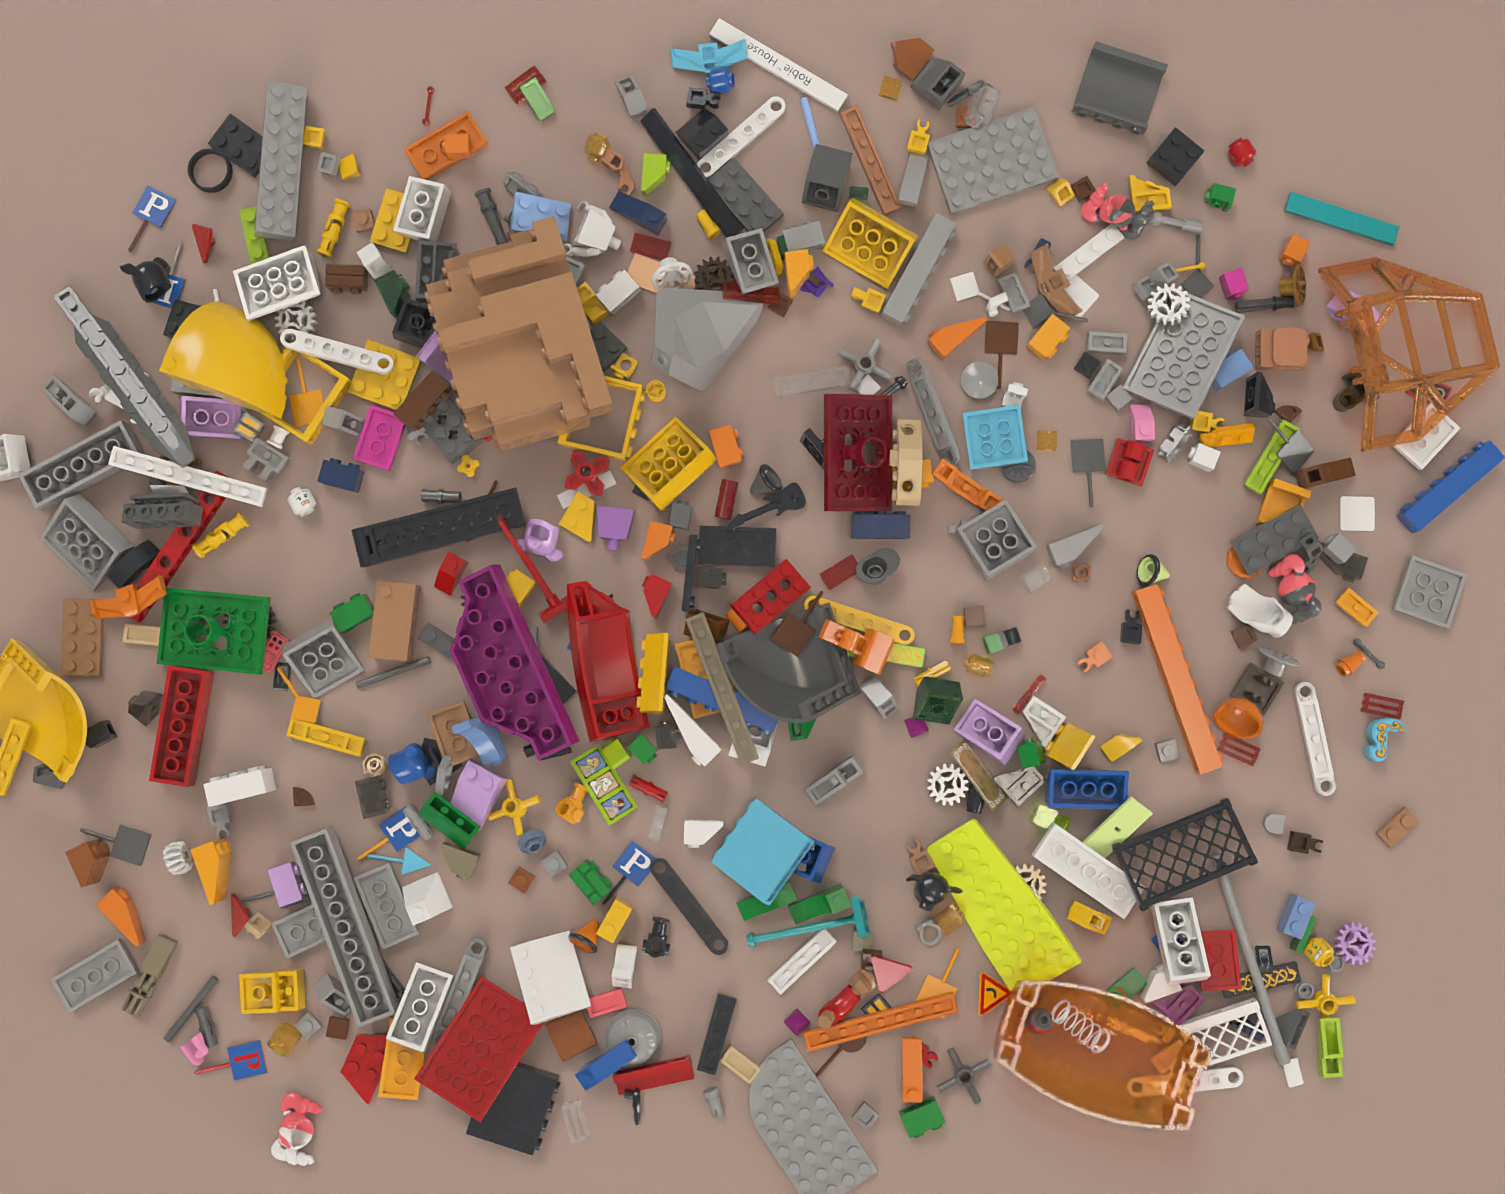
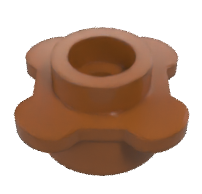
M1074 563L1072 565V580L1074 582L1079 580L1089 582L1091 579V566L1088 563L1084 565Z

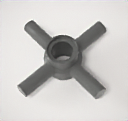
M954 1047L950 1048L947 1052L956 1069L954 1077L937 1085L939 1092L942 1093L958 1084L967 1088L975 1104L981 1102L973 1082L975 1074L992 1066L989 1059L987 1058L970 1067L962 1064ZM968 1072L969 1076L967 1079L962 1080L959 1078L960 1074Z

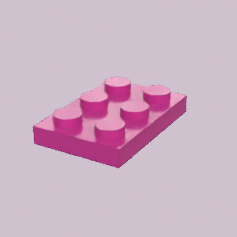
M370 405L352 459L390 471L406 425L393 415L394 412Z

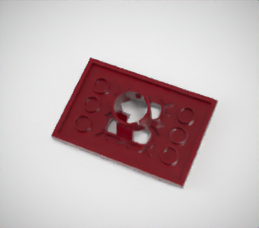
M824 394V511H892V466H889L890 450H892V395ZM847 434L852 436V445L845 446V436ZM869 440L871 441L870 465L863 458V447ZM845 460H852L851 471L845 469Z

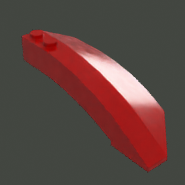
M587 581L567 584L568 628L576 686L589 742L609 739L650 728L647 713H641L640 708H637V697L641 696V689H638L639 679L631 636L630 611L616 604L615 600L603 592L600 593L594 589Z

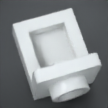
M1013 382V384H1009L1005 390L1002 406L1020 405L1021 408L1028 389L1024 388V385Z

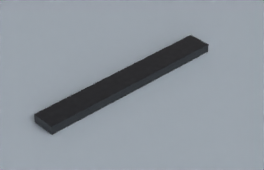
M652 108L640 122L662 152L667 155L668 160L671 161L673 167L712 220L721 229L724 236L727 238L738 235L744 229L658 111Z

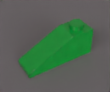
M788 879L770 905L764 904L754 895L736 904L743 920L746 921L797 900V896Z

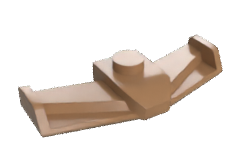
M1048 243L1032 251L1030 256L1040 293L1058 313L1073 316L1081 313L1083 310L1064 290L1071 284L1063 269L1061 268L1054 272Z

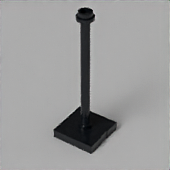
M902 375L894 378L895 383L880 395H892L899 388L904 390L906 385H908L907 380ZM809 428L803 433L800 442L824 470V439L820 440Z

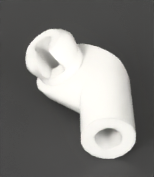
M1003 292L989 299L986 312H988L990 317L998 314L997 308L999 304L1009 301L1007 293Z

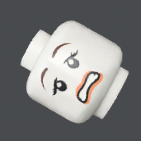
M297 487L290 491L291 495L287 498V501L294 514L303 517L315 510L316 501L309 489Z

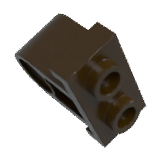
M1352 369L1341 377L1343 380L1348 379L1350 383L1333 398L1332 403L1337 411L1345 412L1354 408L1364 398L1367 399L1365 403L1369 405L1380 396L1372 385L1366 383L1359 371ZM1343 397L1347 398L1348 405L1343 403Z

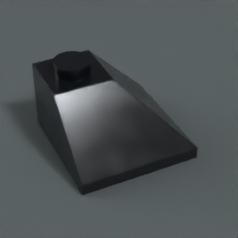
M1256 372L1246 379L1243 416L1268 418L1275 411L1273 394L1262 372Z

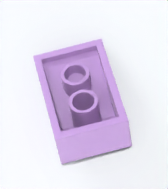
M181 396L179 398L178 416L187 427L189 437L241 438V436L231 431L241 417V406L231 404L224 399Z
M974 699L953 729L1003 765L1007 764L1017 746L1020 745L1026 736V732L1022 727L977 699Z
M468 760L458 779L451 804L480 825L481 830L508 779L477 761Z

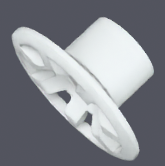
M672 257L665 258L659 263V268L654 272L652 283L658 290L663 289L667 282H669L670 288L680 289L690 282L693 272L686 263L677 262ZM689 275L686 281L680 277ZM656 279L662 280L659 284L656 283ZM674 281L679 282L681 285L674 287Z

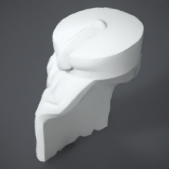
M1246 584L1241 585L1238 591H1234L1229 597L1230 601L1227 608L1240 621L1251 625L1260 632L1270 634L1273 638L1283 636L1292 624L1293 616L1286 609H1283L1275 598L1264 597Z

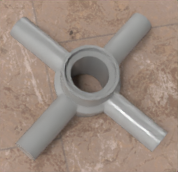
M875 338L867 354H862L859 357L841 348L838 355L855 363L857 370L849 386L851 390L856 391L863 376L872 372L888 381L890 380L892 374L876 366L875 359L873 358L882 342L880 339ZM868 361L870 367L863 368L860 362Z

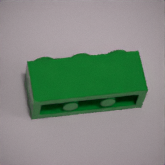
M436 792L425 802L418 814L464 850L481 828L480 825Z

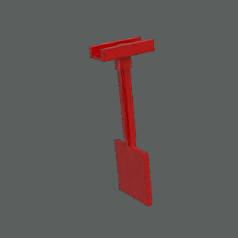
M498 515L499 525L547 598L546 601L549 607L539 612L541 620L545 623L568 609L567 596L559 600L556 594L552 593L528 554L522 550L521 544L502 515Z

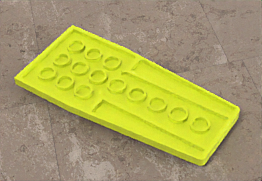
M976 819L969 820L929 845L927 851L940 875L944 876L949 886L958 887L963 890L961 894H951L983 951L1015 999L1022 997L1082 962V959L1049 910Z

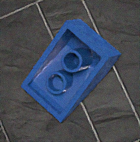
M810 837L815 842L793 873L821 884L835 847Z

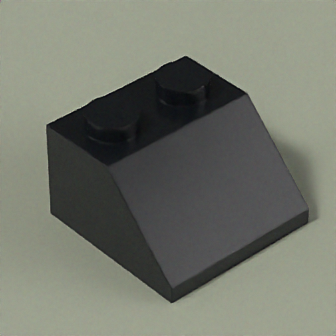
M702 109L678 129L676 134L700 160L726 138L729 132L728 128L715 114L707 109Z

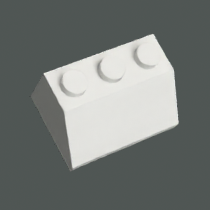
M409 176L393 231L416 241L437 242L451 191L445 184Z

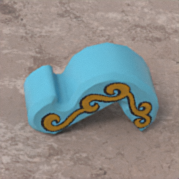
M1378 718L1368 724L1366 737L1371 745H1365L1363 748L1367 759L1380 762L1387 758V731L1407 732L1405 725L1401 721L1394 718Z

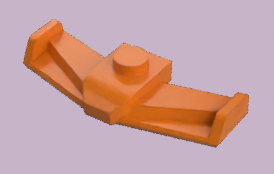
M158 575L139 590H137V586L134 584L115 590L117 598L90 600L92 614L97 619L137 615L167 594L163 576Z

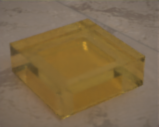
M884 76L879 96L897 101L902 81Z
M1038 430L1036 450L1056 451L1057 431Z

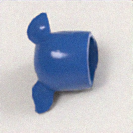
M412 743L406 746L404 750L389 755L388 764L390 770L401 784H407L422 777L428 780L436 775V769L428 765L427 757L422 751L421 745L417 743Z

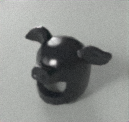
M160 257L154 258L153 261L142 262L137 266L131 263L119 266L124 273L132 275L135 288L142 300L147 303L157 301L171 288L170 280L164 268L169 267V264ZM157 287V291L155 293L146 295L149 291Z
M931 871L924 872L921 875L912 874L906 878V881H916L914 896L919 902V908L926 911H932L935 905L945 899L948 892L956 894L963 892L958 887L949 886L944 876Z

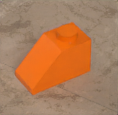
M650 521L641 555L642 560L651 558L669 547L670 542H674L676 532L673 531V526Z

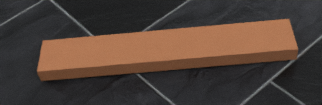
M858 105L841 111V119L883 215L886 216L901 210L902 206L897 204L898 197Z

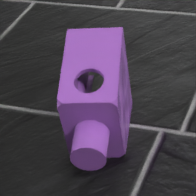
M597 506L599 537L601 539H608L607 550L618 551L619 540H628L635 511L634 509Z

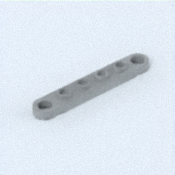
M911 359L907 363L906 371L910 376V382L937 452L939 451L941 458L954 466L960 460V453L927 367L922 359ZM915 363H916L917 365H919V366H918V367H919V368H918V370H919L918 373H916V372L914 371V364H915ZM949 451H950L951 454H953L952 456H954V457L952 458V459H953L952 461H950V460L948 459V452H949Z
M476 937L468 943L431 1039L434 1047L438 1043L437 1035L444 1034L471 993L488 949L487 942L483 938ZM476 942L481 943L483 947L480 953H476L472 949V945Z

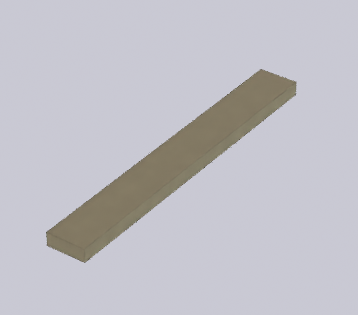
M704 612L685 619L740 764L744 765L759 759Z

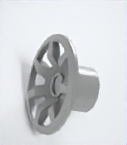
M1259 648L1262 654L1268 656L1263 670L1272 675L1282 677L1287 664L1291 666L1300 665L1290 655L1284 653L1285 658H1283L1282 652L1275 655L1274 650L1270 648Z

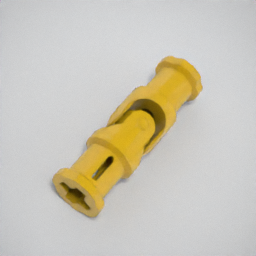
M338 198L334 199L333 211L329 213L325 231L321 235L322 241L319 249L315 251L328 258L333 256L331 253L335 243H338L339 234L345 224L346 212L351 207V204Z
M238 512L237 516L230 521L223 522L213 532L206 534L203 540L197 544H192V548L203 559L209 551L217 549L221 543H225L233 538L236 532L245 526H250L246 517L241 512Z

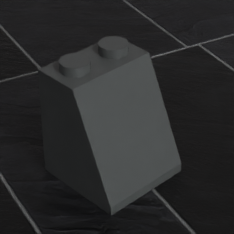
M816 144L807 173L801 203L838 212L853 153Z

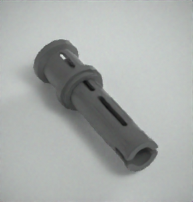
M484 188L474 194L481 205L480 210L488 220L496 244L507 243L509 241L497 215V204L493 202L490 194L491 189Z

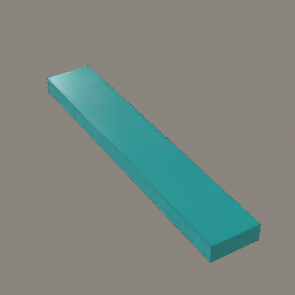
M1294 192L1289 193L1284 212L1390 246L1395 244L1400 226Z

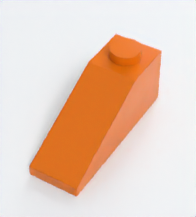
M982 317L946 326L940 331L935 329L929 335L930 339L927 344L943 360L981 328L987 319Z
M113 888L96 906L136 947L144 944L146 939L130 893L125 888Z
M902 1037V1102H922V1037Z

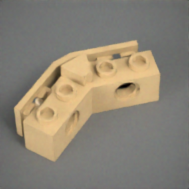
M898 419L896 430L892 431V441H896V444H893V450H890L889 466H896V470H893L892 480L896 481V489H892V501H895L896 505L920 506L923 460L921 420ZM904 481H910L911 488L908 491H903L902 489Z

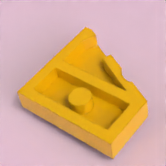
M1134 175L1128 177L1130 198L1135 206L1136 213H1139L1144 204L1150 200L1154 202L1152 206L1154 211L1171 209L1169 188L1157 186L1150 181H1142L1135 178L1136 176Z
M577 492L560 520L559 525L591 543L595 501Z

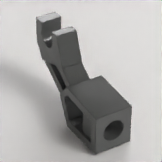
M1313 533L1299 540L1306 553L1302 558L1306 574L1314 569L1320 554L1324 551V548Z

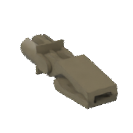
M162 934L157 936L139 969L143 973L135 979L131 989L128 990L130 993L121 1009L122 1011L127 1010V1013L131 1015L135 1012L134 1016L140 1017L148 999L152 998L151 995L156 987V979L162 977L178 942Z

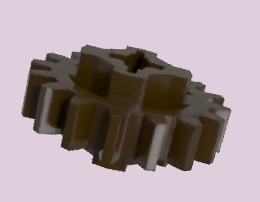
M709 257V262L703 259V266L697 265L699 271L694 272V276L698 277L694 279V283L699 284L697 290H732L730 284H734L735 279L731 278L734 277L732 271L730 272V266H726V259L720 262V257H717L716 261ZM724 271L727 274V281L722 277ZM718 274V280L714 279L711 281V276L714 277ZM702 275L707 278L705 285L702 282Z

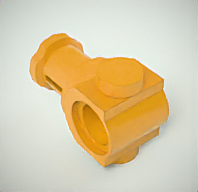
M575 782L570 797L560 800L554 812L571 824L579 823L584 814L582 801L586 793H589L586 787Z

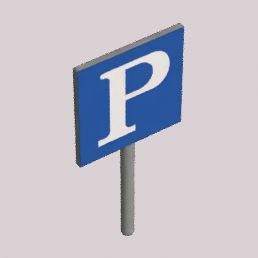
M181 240L178 242L169 274H167L171 288L160 299L152 302L171 309L174 300L180 299L185 279L173 276L183 243ZM157 287L149 291L147 295L155 293L157 291Z

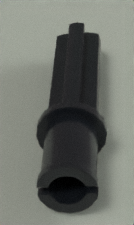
M1272 296V298L1237 301L1235 309L1237 313L1293 308L1294 297Z

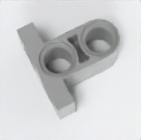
M874 674L859 685L862 692L884 720L899 709L892 694Z

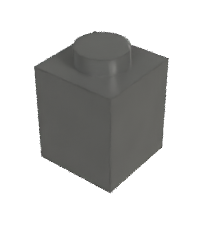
M678 500L677 503L672 504L669 526L689 530L692 506H689V502Z

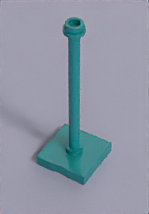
M859 896L851 897L853 908L851 916L755 935L752 932L746 936L747 944L749 947H756V943L848 924L856 925L859 938H871L864 899Z

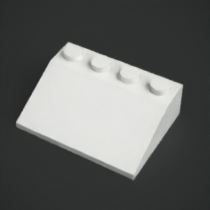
M305 245L233 271L248 321L321 295L314 258Z
M570 931L510 947L532 1025L591 1007L574 944L568 939V935L571 934Z

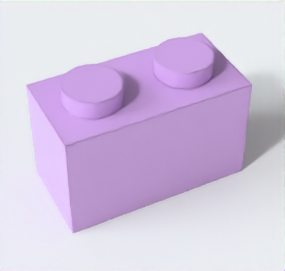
M295 861L268 870L279 907L306 898L307 889L305 884L301 883L299 877L301 871L298 864H295Z

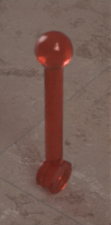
M431 86L427 88L428 98L425 118L422 119V123L424 126H428L430 124V120L428 118L431 97L434 93V88Z

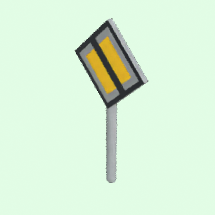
M242 407L243 414L231 431L253 443L266 423L247 412L246 408Z

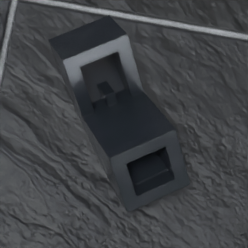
M149 539L144 541L122 557L109 571L107 577L118 589L130 585L138 572L150 567L160 550Z

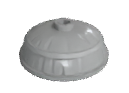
M629 1008L618 1012L610 1019L605 1028L604 1044L606 1051L624 1040L628 1041L632 1038L635 1040V1044L630 1046L637 1054V1057L624 1066L635 1068L646 1065L655 1058L661 1047L662 1032L659 1023L650 1013L642 1009Z

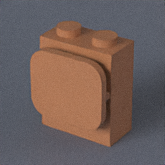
M1281 327L1257 331L1255 333V370L1302 371L1307 368L1309 364L1307 347L1310 342L1307 330Z

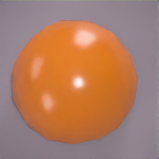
M1233 697L1227 699L1218 706L1212 716L1214 723L1219 729L1228 735L1240 739L1256 738L1261 734L1264 725L1261 711L1254 703L1244 698Z

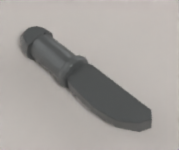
M983 80L977 81L976 84L969 88L967 87L966 90L952 97L948 101L949 107L968 96H972L973 93L980 89H984L985 82Z

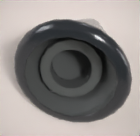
M762 464L750 487V493L759 494L781 491L782 484L777 473L769 465Z

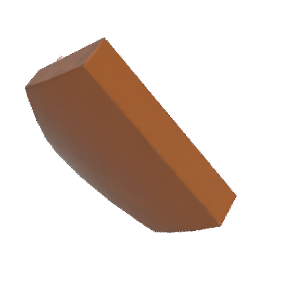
M921 38L891 42V49H893L894 55L893 67H896L907 79L913 81L934 49Z

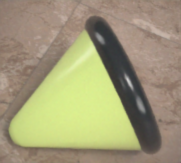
M1153 554L1146 555L1138 564L1137 579L1143 586H1148L1170 577V573L1162 565L1158 557Z

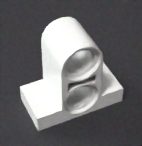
M373 242L356 252L364 267L381 288L397 278Z
M617 945L612 971L613 986L632 989L637 946Z

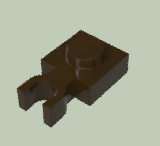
M1290 831L1287 850L1308 854L1310 848L1312 851L1321 853L1322 850L1316 849L1315 845L1318 842L1323 843V840L1311 839L1312 835Z

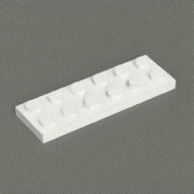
M1052 823L1032 853L1033 857L1123 919L1126 918L1137 901L1121 869L1055 823ZM1137 887V889H1138V891H1139V893H1140V895H1141V893L1143 892L1144 889H1141V888Z

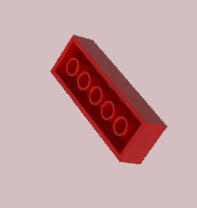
M168 666L149 781L184 787L195 786L214 671Z

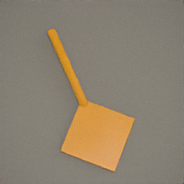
M278 667V672L296 697L290 719L315 724L321 700L299 696L282 669Z

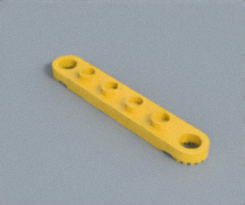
M810 596L805 600V610L809 608L808 603L811 600H815L817 596ZM824 598L818 600L819 605L830 602L838 624L862 632H866L867 628H870L895 639L894 642L901 645L910 644L914 640V631L909 626ZM902 630H907L910 633V638L907 641H903L899 637V633Z

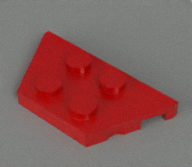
M388 1033L358 1034L341 1069L342 1075L367 1104L371 1102L381 1079Z

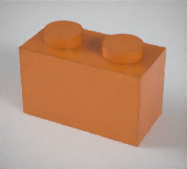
M730 424L710 430L709 434L720 470L741 464V458H744L742 447H738L736 440L739 439L736 428L732 429Z

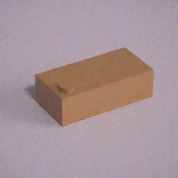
M377 581L368 657L412 661L420 594L419 585Z

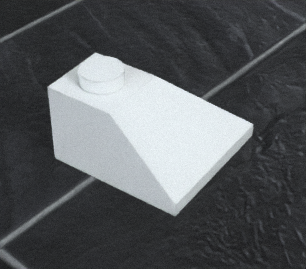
M439 872L402 887L405 908L413 926L453 908Z

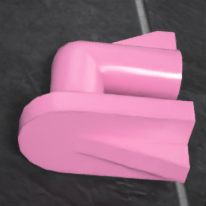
M201 1032L180 1047L189 1061L197 1066L203 1063L204 1056L209 1050L204 1043Z

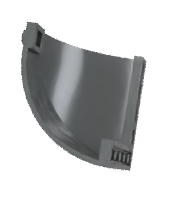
M830 602L814 607L804 621L805 624L816 631L798 657L770 640L785 617L770 622L756 635L751 630H748L716 644L726 672L737 690L751 705L775 719L792 723L809 722L861 693L847 651L819 638L826 619L837 623ZM807 610L792 615L801 620Z

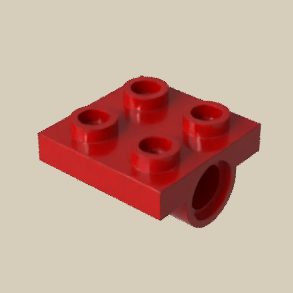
M1117 438L1105 475L1142 487L1154 450L1147 448L1146 445L1137 441Z

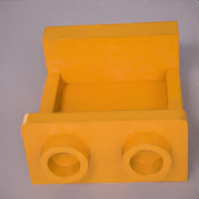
M1278 479L1270 480L1255 524L1261 525L1298 504H1301L1303 507L1305 500L1310 498L1312 491Z

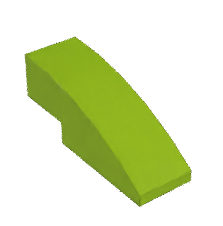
M1319 1018L1317 1032L1319 1076L1323 1078L1343 1077L1341 1058H1344L1340 1018Z

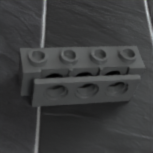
M187 493L130 495V499L135 501V504H124L121 519L122 523L135 529L201 526L203 508L196 505L199 504V499Z

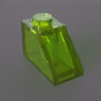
M1038 803L1035 804L1029 821L1046 829H1049L1052 823H1055L1066 832L1072 818Z

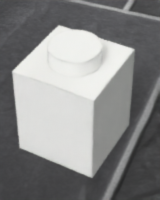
M1199 443L1190 448L1187 455L1189 458L1188 464L1210 472L1214 470L1221 452Z

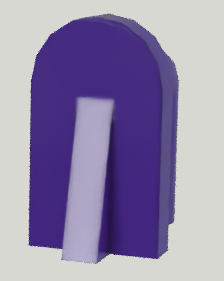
M818 266L812 271L829 286H834ZM807 279L800 290L819 297L827 287L821 282L816 286Z

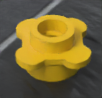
M464 455L462 456L461 464L457 466V470L460 473H466L468 477H473L475 475L474 472L479 467V461Z

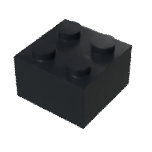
M1175 127L1153 153L1147 164L1176 187L1205 150Z

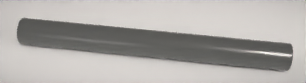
M427 656L356 682V686L360 689L431 663L430 657Z
M212 976L164 1036L165 1041L170 1042L219 981L217 977Z

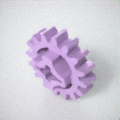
M1349 922L1341 925V929L1335 931L1338 937H1333V940L1337 941V944H1334L1333 947L1338 948L1336 955H1342L1341 961H1347L1349 965H1362V963L1369 962L1368 958L1374 957L1371 951L1376 950L1372 946V943H1375L1376 940L1371 939L1373 932L1368 933L1367 926H1362L1361 923L1354 924V922ZM1359 942V944L1350 945L1351 943Z

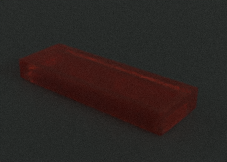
M722 283V297L725 300L773 305L780 304L779 287L770 286L742 294L738 283Z

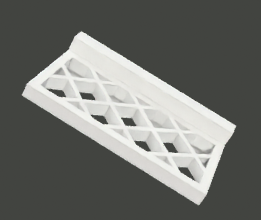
M1255 998L1186 1019L1180 1025L1197 1069L1272 1045L1260 1012L1259 1003ZM1256 1013L1258 1018L1255 1027L1245 1022L1248 1015ZM1231 1020L1241 1022L1236 1033L1227 1029ZM1244 1024L1253 1028L1249 1039L1239 1035ZM1213 1026L1222 1028L1217 1039L1208 1035L1210 1028ZM1225 1030L1235 1035L1230 1045L1220 1041ZM1256 1031L1264 1034L1265 1042L1257 1044L1252 1041ZM1195 1032L1203 1034L1199 1045L1191 1041L1189 1034ZM1206 1037L1216 1041L1212 1051L1202 1047ZM1238 1037L1247 1041L1244 1049L1238 1050L1233 1047ZM1219 1043L1229 1047L1223 1056L1215 1053ZM1200 1049L1210 1053L1207 1061L1199 1063L1197 1058Z

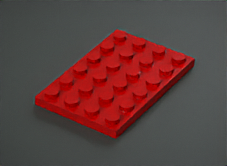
M481 976L414 1080L481 1123L544 1022L532 1025L526 1004Z

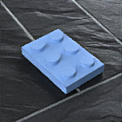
M515 192L510 231L519 233L533 229L532 222L555 216L562 242H566L571 204Z

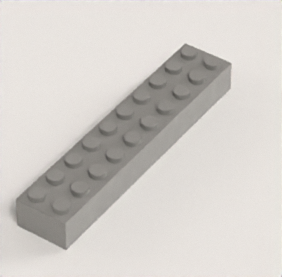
M333 826L290 842L358 1028L395 1014L399 1003Z

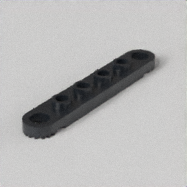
M664 858L653 860L650 871L710 951L715 955L724 954L728 949V940L668 861ZM656 863H663L666 867L665 871L657 873L654 869ZM715 940H722L724 948L721 950L715 949L713 946Z

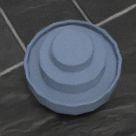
M528 829L519 838L518 847L522 853L537 852L545 845L547 841L546 836L542 830Z

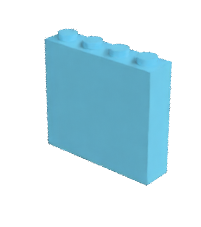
M755 799V801L748 805L745 815L738 819L733 832L726 836L723 846L714 853L711 862L761 902L770 905L815 841L765 803Z

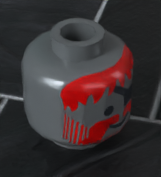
M1044 1008L1032 1009L1025 1015V1027L1030 1033L1035 1035L1047 1033L1053 1026L1052 1015Z

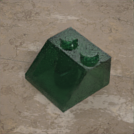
M392 270L374 279V282L390 314L397 320L405 297L410 299L411 295L408 290L411 287L402 274Z
M924 676L917 688L913 719L950 724L963 700L960 682Z

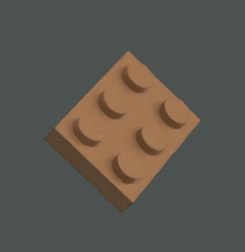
M464 700L427 713L442 758L444 755L452 757L451 765L454 766L479 757L478 752L470 741L460 734H454L452 726L471 719Z

